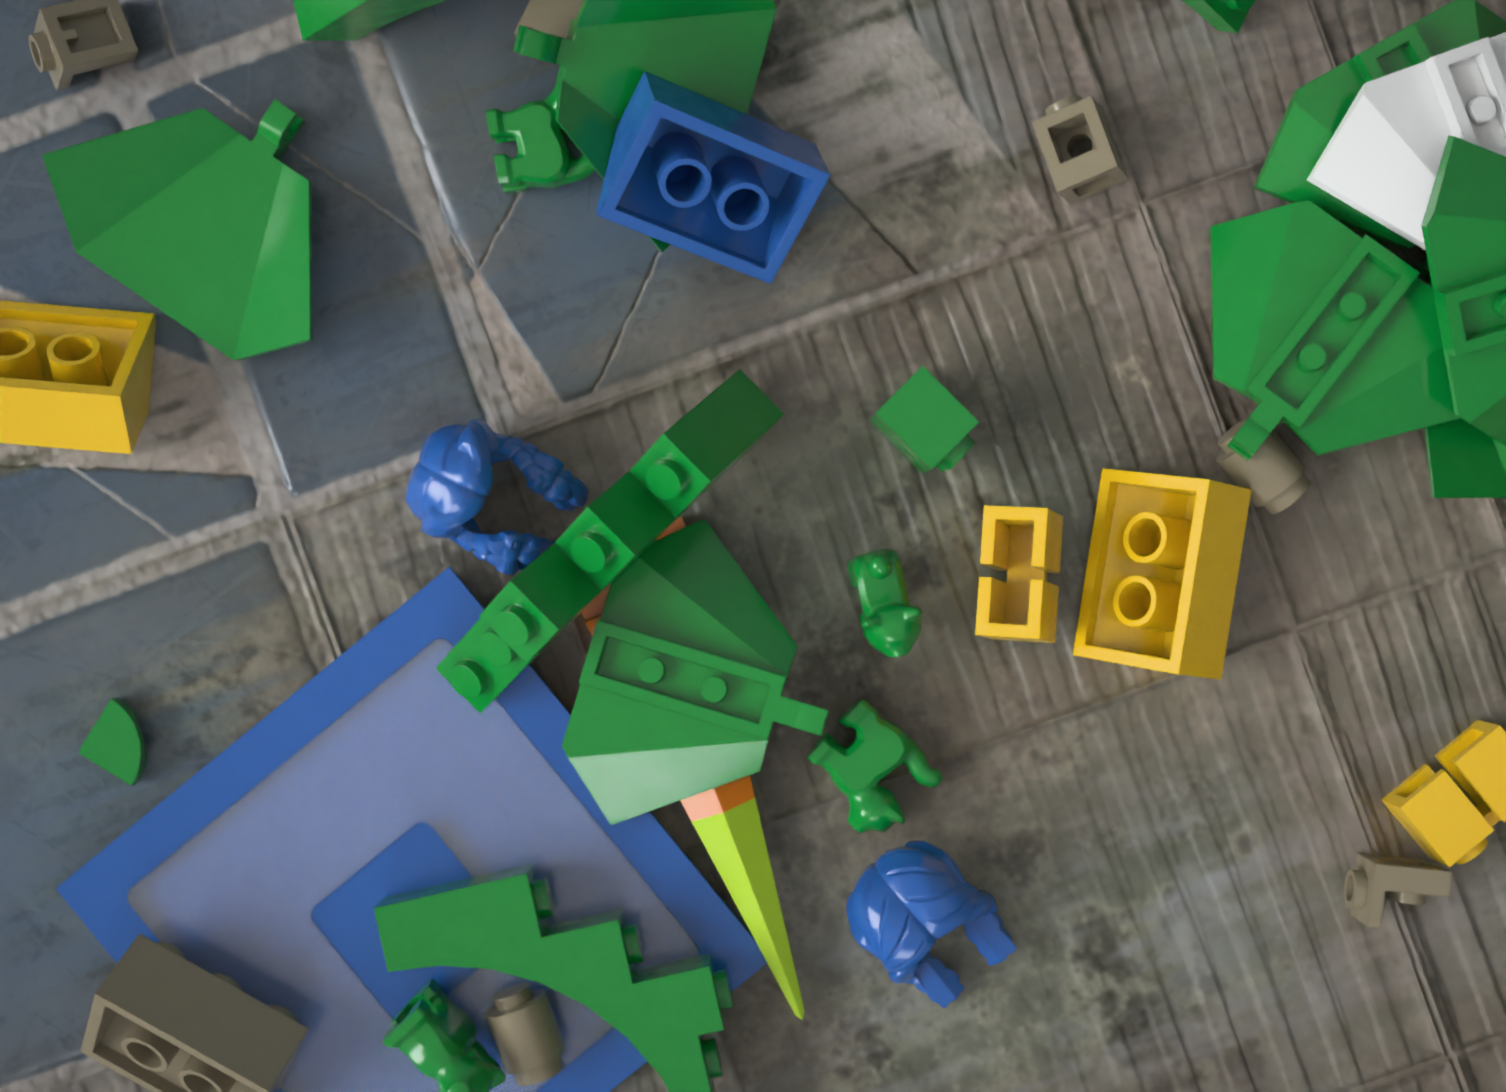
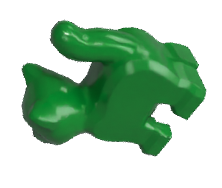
M558 84L555 85L552 92L543 100L530 101L507 112L496 108L485 110L490 138L492 140L495 139L496 144L509 141L517 142L518 154L516 157L510 158L506 154L493 155L499 184L507 195L525 192L532 187L543 189L558 188L564 184L581 181L596 172L584 155L578 158L572 157L564 136V130L555 120Z
M891 548L881 549L854 557L853 560L848 562L847 569L851 585L856 587L862 608L859 620L863 636L873 648L887 657L898 658L907 655L920 635L923 611L921 608L910 606L903 570L897 551Z
M864 698L856 700L838 719V722L846 728L852 727L856 730L855 738L847 746H843L828 733H825L807 752L806 758L812 764L822 766L838 790L847 797L849 803L847 821L856 832L860 834L867 831L885 832L896 822L903 824L905 817L896 796L886 787L879 784L883 777L901 763L905 764L913 778L925 787H937L940 785L943 776L940 770L932 768L928 764L922 749L901 727L883 719L878 714L877 709Z
M433 978L398 1011L390 1024L392 1027L386 1032L382 1043L388 1048H398L424 1075L437 1080L439 1092H490L491 1089L504 1083L506 1080L500 1064L488 1054L482 1044L476 1039V1026L471 1018L448 999L441 990L440 985Z

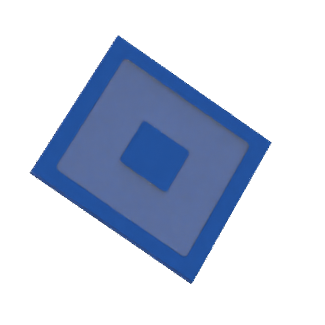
M451 566L55 888L116 963L119 962L140 933L154 942L161 941L175 946L185 955L188 961L211 974L220 973L232 978L239 984L243 992L266 1005L273 1004L287 1009L297 1018L300 1024L309 1028L298 1057L278 1092H439L437 1080L424 1075L398 1048H388L382 1043L386 1032L392 1027L390 1024L394 1016L432 978L440 985L441 990L448 999L471 1018L476 1026V1039L482 1044L488 1054L500 1064L506 1080L504 1083L491 1089L490 1092H610L647 1062L626 1036L587 1006L539 982L491 969L433 966L388 972L373 909L387 896L534 863L537 880L547 878L552 892L555 915L546 918L547 925L622 908L626 925L636 923L641 937L644 962L636 963V970L711 953L714 970L726 969L731 991L733 992L767 964L750 931L651 811L610 825L562 748L571 713L531 664L481 714L463 696L458 694L452 685L435 669L481 618L479 615L485 609ZM519 983H529L531 990L544 989L546 991L566 1047L565 1052L562 1054L565 1063L564 1069L545 1081L529 1086H518L513 1074L505 1073L484 1015L486 1010L494 1005L492 997L497 992Z

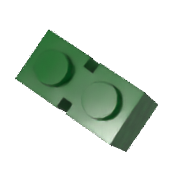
M924 366L868 420L921 474L932 470L935 466L941 472H944L946 469L950 470L976 444L968 433L979 423Z

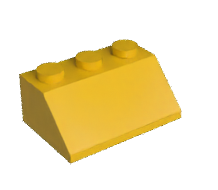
M0 300V443L132 454L149 413L156 332L155 314Z
M1102 468L1073 655L1172 674L1221 680L1252 490L1209 479Z

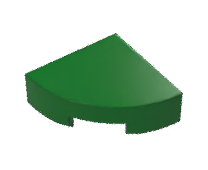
M119 697L111 698L78 751L85 758L131 786L139 783L147 761L144 739L136 713Z

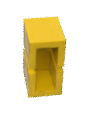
M984 505L980 564L995 570L1007 571V580L1004 582L993 577H979L975 635L994 640L1056 642L1059 586L1047 581V573H1060L1063 533L1062 515L1049 508Z
M1476 720L1434 755L1445 770L1440 769L1435 774L1429 765L1423 764L1381 799L1429 858L1448 867L1455 863L1459 865L1464 864L1478 856L1488 844L1486 837L1494 831L1492 826L1500 820L1506 823V732L1500 725Z

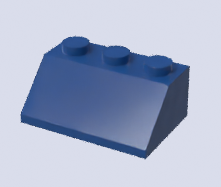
M644 71L616 128L596 211L599 217L771 284L831 174L815 143Z

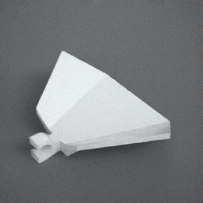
M1506 32L1435 55L1424 62L1363 84L1308 176L1307 181L1426 251L1421 225L1448 135L1455 136L1506 157Z

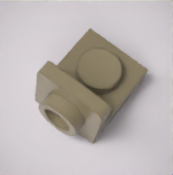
M75 0L40 8L34 34H30L28 37L31 55L37 69L41 73L49 72L56 90L69 88L73 75L135 61L138 54V48L118 0Z
M1357 853L1355 870L1350 869L1345 878V904L1348 908H1351V916L1363 925L1380 928L1385 891H1387L1386 898L1405 904L1424 905L1426 904L1427 895L1450 897L1452 871L1432 860Z

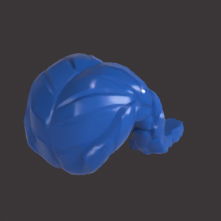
M480 419L470 420L467 425L455 424L436 430L427 436L419 456V461L409 475L406 502L413 514L422 521L421 531L434 538H449L466 551H473V555L479 560L488 561V563L496 566L497 571L507 575H514L519 570L522 571L554 544L556 540L550 541L546 538L537 537L532 533L519 534L517 531L512 530L502 531L495 535L483 534L473 517L481 511L486 496L489 495L492 488V465L494 463L512 460L527 479V487L532 492L540 494L545 501L553 503L558 510L574 511L575 507H583L587 502L588 487L579 478L573 476L569 470L563 469L564 464L559 459L539 451L538 447L529 441L523 442L519 437L495 433L486 422Z
M923 840L909 841L904 847L900 846L890 849L880 855L875 863H871L860 875L854 890L847 899L846 911L854 940L881 961L883 967L888 971L890 980L894 983L914 984L918 990L926 993L932 1002L939 1004L942 1008H946L949 1003L956 1000L964 990V986L959 983V976L955 971L945 968V965L939 959L930 956L929 951L933 948L936 939L951 933L962 924L964 925L967 938L976 945L979 953L987 958L988 965L992 966L1002 962L1009 954L1016 951L1011 935L1003 928V921L996 913L997 904L992 894L978 890L967 882L948 853Z

